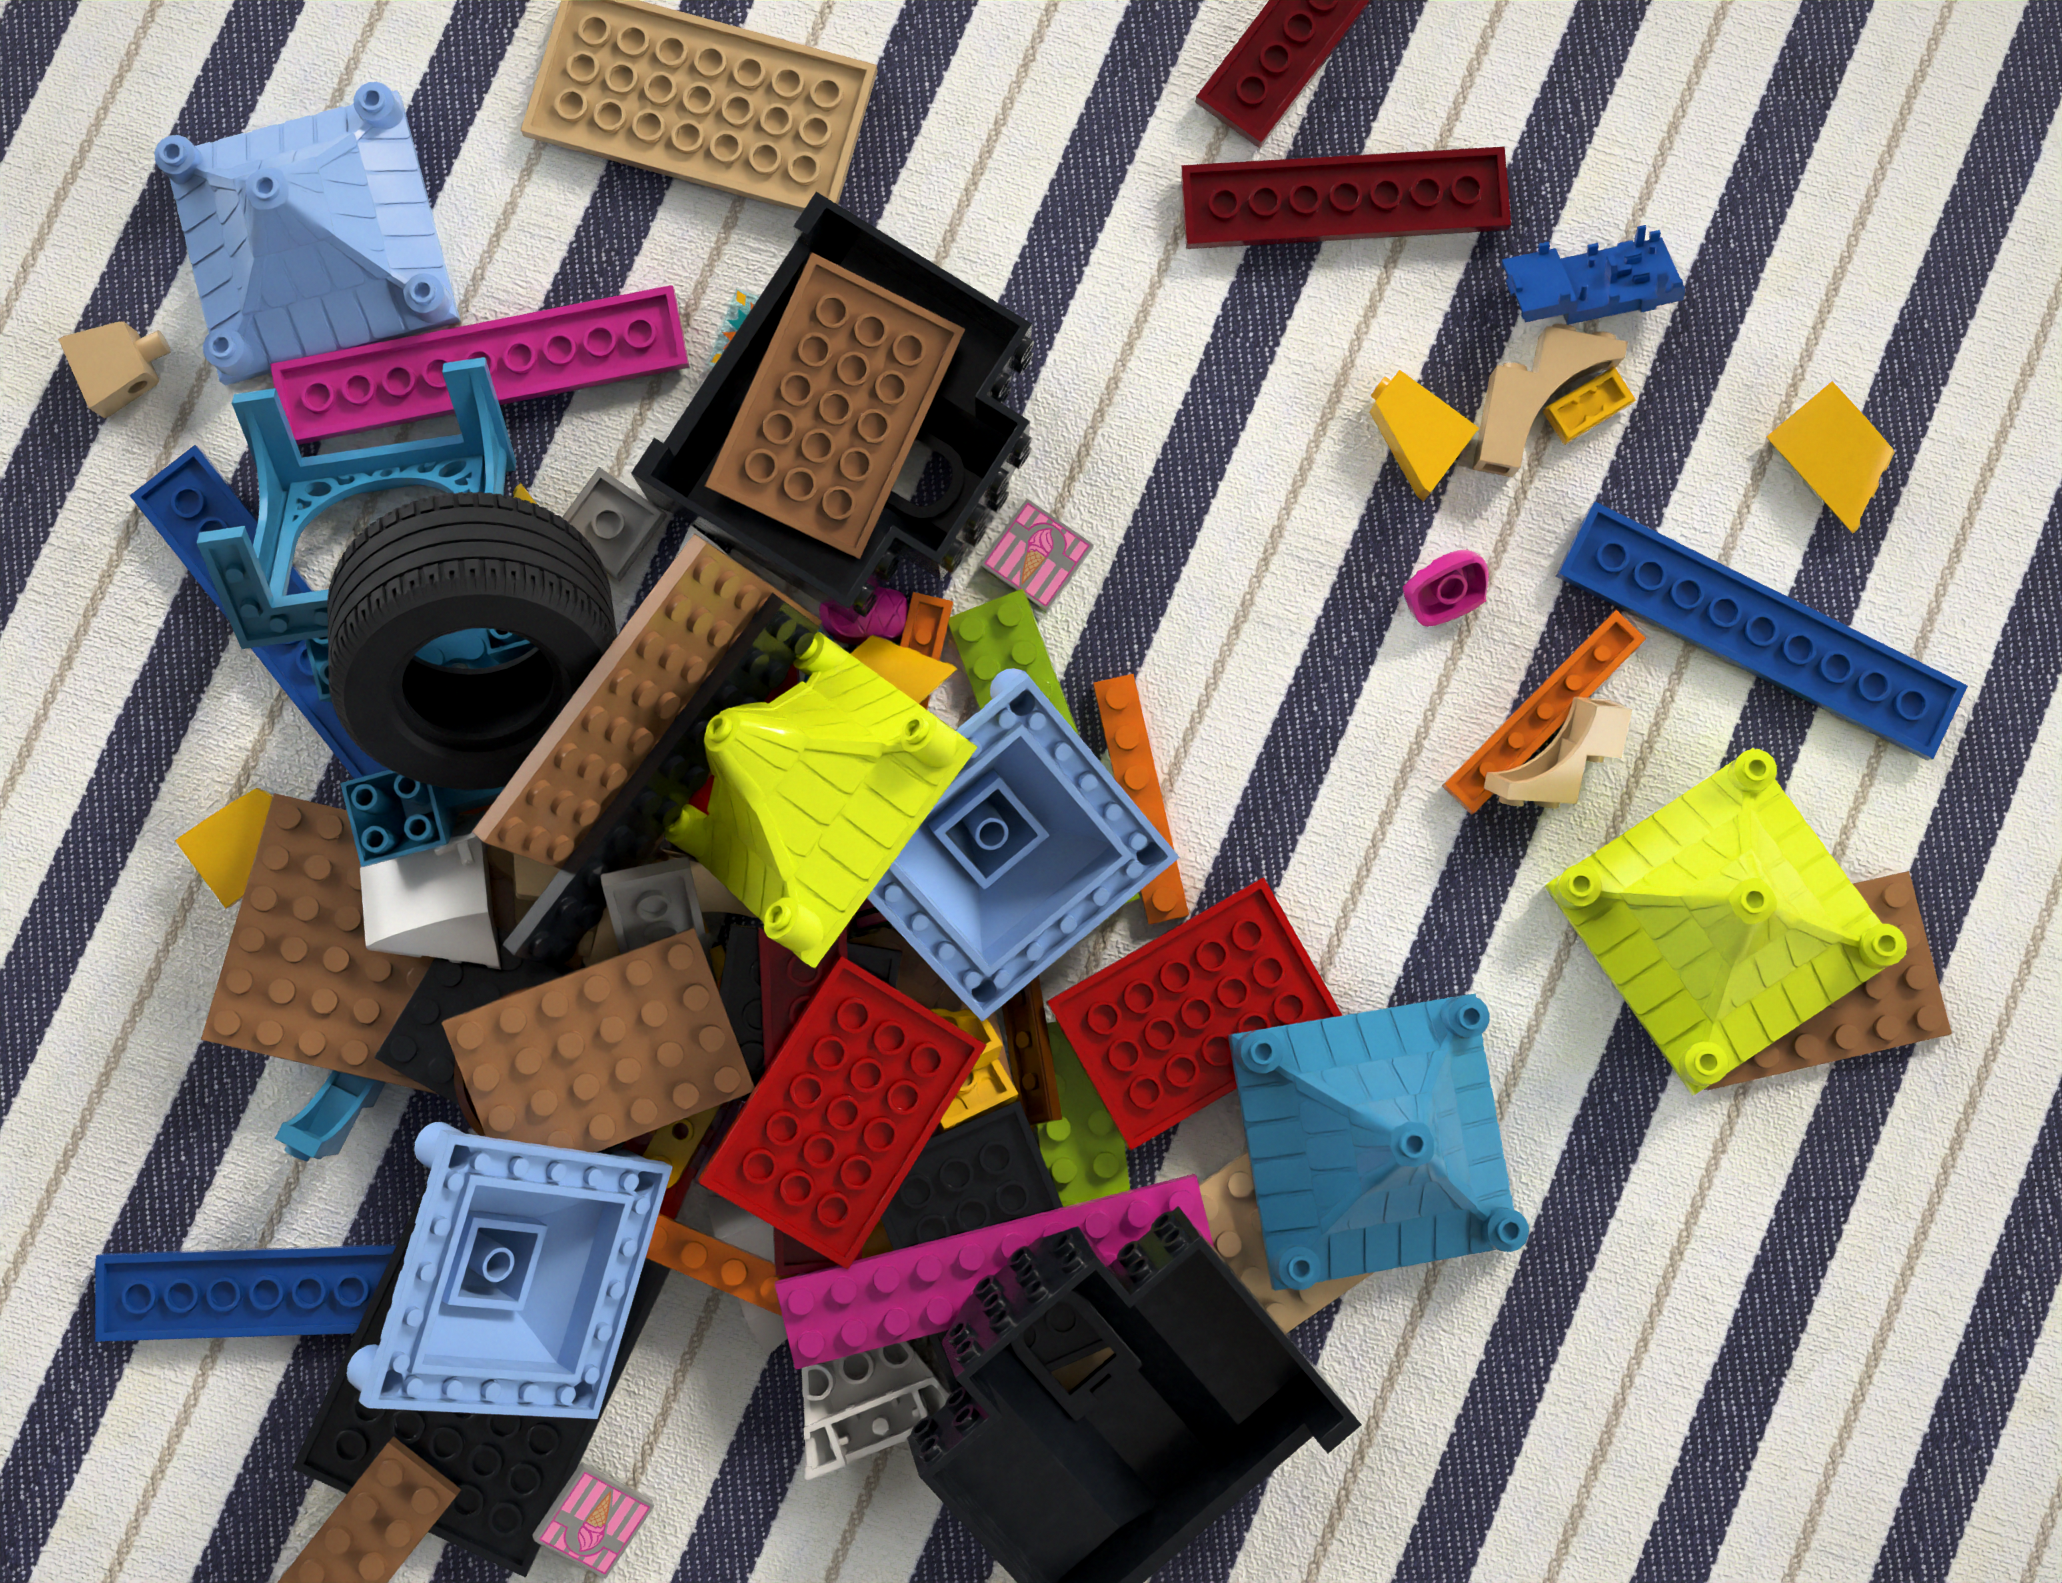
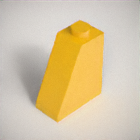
M1399 370L1392 380L1385 376L1375 388L1371 397L1376 401L1369 413L1416 496L1424 502L1478 431L1479 427Z

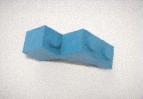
M333 1070L307 1106L291 1120L282 1123L274 1139L286 1144L284 1149L286 1153L303 1161H309L310 1157L322 1159L325 1156L338 1155L362 1108L374 1107L386 1082Z

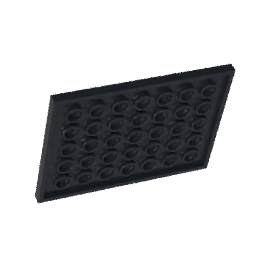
M426 1182L292 1469L348 1494L394 1436L461 1489L428 1532L526 1578L542 1546L534 1541L532 1534L580 1465L671 1268L645 1258L598 1419L367 1408L359 1402L361 1392L348 1380V1364L352 1356L359 1349L367 1345H380V1337L388 1311L392 1305V1297L400 1271L404 1265V1257L411 1234L416 1225L415 1221L422 1197L427 1189Z

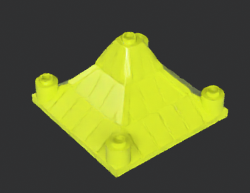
M818 631L814 635V640L807 651L802 654H796L795 657L797 659L793 663L797 669L809 677L806 683L800 682L768 704L766 702H758L728 708L709 721L704 736V746L711 772L715 776L707 808L709 814L706 815L694 806L685 804L677 821L665 827L666 830L664 831L667 841L695 857L764 923V931L767 937L791 950L803 962L813 968H816L977 749V746Z
M1752 748L1743 752L1734 761L1589 857L1567 868L1561 875L1544 886L1692 1096L1709 1085L1720 1081L1728 1072L1886 967L1898 963L1906 955L1907 941L1904 934L1893 925L1882 924L1872 912L1864 898L1849 881L1847 875L1832 855L1829 854L1824 844L1776 781L1777 765L1773 757L1760 749Z

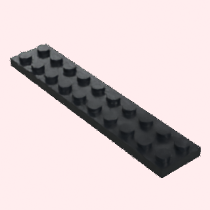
M772 592L503 944L505 948L515 956L559 969L562 964L572 958L578 943L589 929L599 923L603 916V911L607 907L601 875L635 868L641 861L648 858L655 849L656 841L666 830L665 827L677 821L683 806L692 794L701 789L706 783L708 774L711 771L704 746V736L709 721L728 708L764 702L771 691L785 680L788 669L797 659L795 657L796 654H802L810 647L814 640V635L820 629L818 625Z

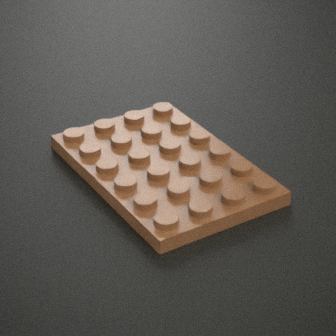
M811 253L704 487L860 559L965 329Z
M1909 871L1853 883L1881 923L1893 925L1904 934L1907 941L1906 955L1898 963L1886 967L1728 1072L1720 1081L1709 1085L1704 1090H1712L1952 1034Z
M695 927L442 1022L485 1136L490 1138L594 1153L752 1093L755 1089Z

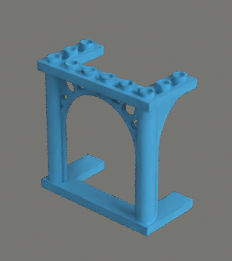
M485 357L443 363L442 373L462 434L324 455L301 457L276 388L234 394L232 406L258 473L259 518L254 543L252 545L245 526L199 532L197 545L241 649L328 636L327 600L329 589L293 595L286 594L295 549L301 533L317 515L333 504L355 494L415 485L430 486L447 493L483 492L502 494L504 496L506 472L516 471V458Z

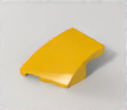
M1831 381L1766 436V438L1853 534L1858 530L1860 518L1870 498L1874 497L1879 486V479L1882 473L1887 470L1895 451L1852 401Z
M876 635L870 636L850 653L918 704L922 703L957 670L953 664L944 663L925 656L916 650L908 647L904 648Z
M256 788L223 807L175 840L225 909L232 907L243 899L273 798L271 793L261 788Z
M931 1009L934 1013L987 1045L937 1125L942 1134L1016 1101L1018 1092L998 1060L1003 1044L987 1018L982 1022L971 1009H962L958 1012H950L946 1009Z

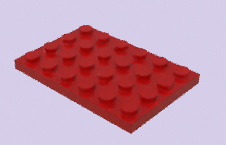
M1264 877L1046 1001L1048 1008L1128 1150H1133L1237 1089L1228 1035L1343 1016Z
M838 954L701 1173L698 1182L835 1263L849 1269L987 1045Z

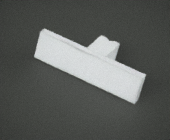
M474 833L450 841L447 845L433 848V851L439 856L458 849L462 864L468 866L469 863H475L469 844L481 839Z

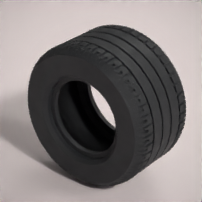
M483 492L440 494L439 496H430L428 499L423 498L419 499V501L410 502V504L402 505L401 508H396L392 512L386 513L385 516L378 518L377 521L366 527L351 542V545L346 548V551L339 560L331 579L327 600L329 691L331 701L342 727L351 740L369 757L373 758L374 761L397 774L425 784L451 789L482 790L506 787L617 637L610 583L601 559L590 542L573 525H570L567 520H564L559 515H555L554 512L547 510V508L539 507L538 504L530 503V501L521 500L517 497L512 498L508 495L502 496V494ZM474 628L496 629L509 632L524 638L535 646L526 654L512 661L479 669L445 667L415 656L422 647L438 637L451 632Z

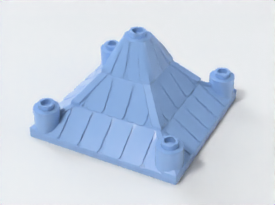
M368 82L356 91L353 99L354 103L346 107H338L316 115L297 118L282 124L271 125L249 133H241L194 146L186 137L180 135H170L158 143L154 152L155 162L170 179L198 294L202 303L203 314L209 331L203 343V353L206 359L216 367L219 381L222 384L229 385L272 373L270 364L395 340L461 322L402 96L398 90L391 91L385 84L379 82Z
M1015 668L1006 669L997 674L990 687V697L992 700L982 710L975 713L956 729L959 734L976 745L977 749L867 897L982 1022L1180 858L1025 671Z
M433 1122L427 1125L419 1133L415 1141L414 1151L416 1158L421 1164L430 1168L431 1171L427 1181V1189L422 1197L416 1217V1225L411 1234L404 1257V1265L394 1290L392 1305L382 1330L380 1345H367L359 1349L352 1356L347 1368L349 1382L361 1392L359 1402L367 1408L598 1419L673 1166L663 1161L646 1159L628 1149L618 1150L611 1155L465 1134L444 1122Z

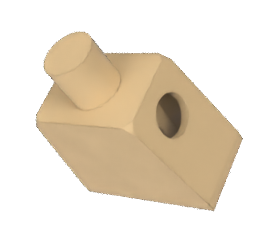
M125 322L107 324L58 339L88 408L103 418L113 415L155 387L159 382V378L151 361L171 353L168 342L159 330L140 338L137 331Z

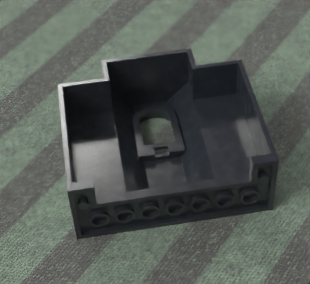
M815 192L793 226L797 241L665 442L662 443L654 438L631 474L648 501L656 507L685 518L834 612L855 623L859 615L865 618L872 610L878 599V596L874 593L882 580L889 582L900 565V561L897 559L898 554L942 580L948 572L953 574L956 571L969 545L975 548L979 544L988 528L985 523L991 510L998 513L1009 496L1007 491L1010 484L1009 481L1015 469H1020L1027 460L1032 450L1029 445L1033 437L1029 436L1030 420L1005 406L1004 402L1012 387L1008 386L1015 372L1021 375L1033 357L1034 353L1031 352L1034 340L1031 339L1032 323L825 196ZM811 253L965 329L915 438L917 442L945 458L951 465L952 479L948 490L941 499L932 505L923 507L909 502L891 490L860 559L704 487Z
M1178 1206L1172 1212H1165L1156 1218L1151 1225V1230L1138 1241H1131L1122 1247L1117 1254V1259L1112 1263L1106 1259L1079 1226L1037 1239L1028 1247L1022 1246L1009 1257L1007 1265L995 1275H988L980 1280L942 1341L954 1376L963 1387L956 1389L948 1397L945 1405L932 1417L926 1416L913 1427L911 1435L907 1437L919 1477L1017 1583H1144L1313 1436L1329 1454L1362 1424L1322 1372L1301 1351ZM1057 1302H1066L1072 1305L1114 1352L1069 1392L1029 1349L1023 1339L1024 1330Z

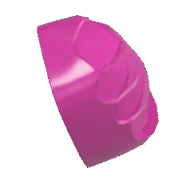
M1468 549L1456 550L1433 560L1426 568L1417 571L1416 575L1403 586L1404 597L1410 613L1421 625L1429 627L1446 623L1478 608L1486 602L1489 582L1488 566L1480 554Z
M877 587L874 594L878 596V599L872 610L865 618L859 615L855 623L820 603L819 616L822 620L821 624L828 634L833 636L835 641L846 644L861 645L872 635L896 642L902 639L909 611L906 596L897 590Z

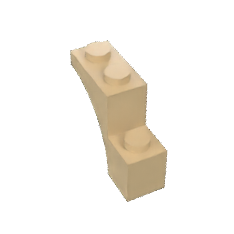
M1574 697L1567 719L1553 741L1535 758L1521 766L1506 771L1487 772L1484 789L1498 795L1499 802L1511 806H1524V801H1534V804L1552 809L1559 808L1560 803L1577 804L1586 761L1603 763L1605 757L1622 758L1632 709L1606 699Z

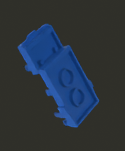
M1646 225L1637 227L1634 242L1631 240L1617 243V247L1598 250V243L1587 245V253L1560 258L1557 249H1550V243L1544 242L1538 244V252L1502 259V269H1505L1508 279L1505 280L1510 295L1516 297L1521 309V317L1525 320V323L1563 315L1566 324L1569 325L1640 310V312L1656 310L1659 305L1683 301L1685 287L1663 238L1660 237L1661 231L1649 232V240H1645Z

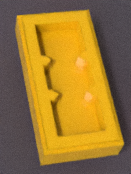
M1614 366L1545 407L1542 412L1562 443L1566 445L1629 407L1636 399Z

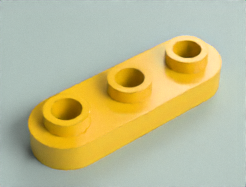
M723 1104L658 1128L642 1157L650 1160H661L673 1166L666 1189L672 1187L680 1180ZM678 1123H684L688 1126L689 1134L685 1139H679L674 1133L675 1126Z

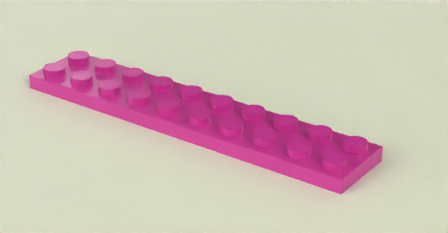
M673 285L270 364L274 388L278 392L297 445L455 414L442 373L443 363L485 357L499 405L690 368Z
M1191 1174L853 1261L849 1269L836 1265L775 1281L795 1370L949 1330L968 1297L973 1294V1290L978 1282L988 1275H995L1007 1265V1261L1013 1252L1022 1246L1028 1247L1037 1239L1079 1226L1106 1259L1112 1263L1117 1259V1254L1122 1247L1131 1241H1138L1151 1230V1225L1156 1218L1165 1212H1172L1179 1206L1213 1246L1197 1176Z

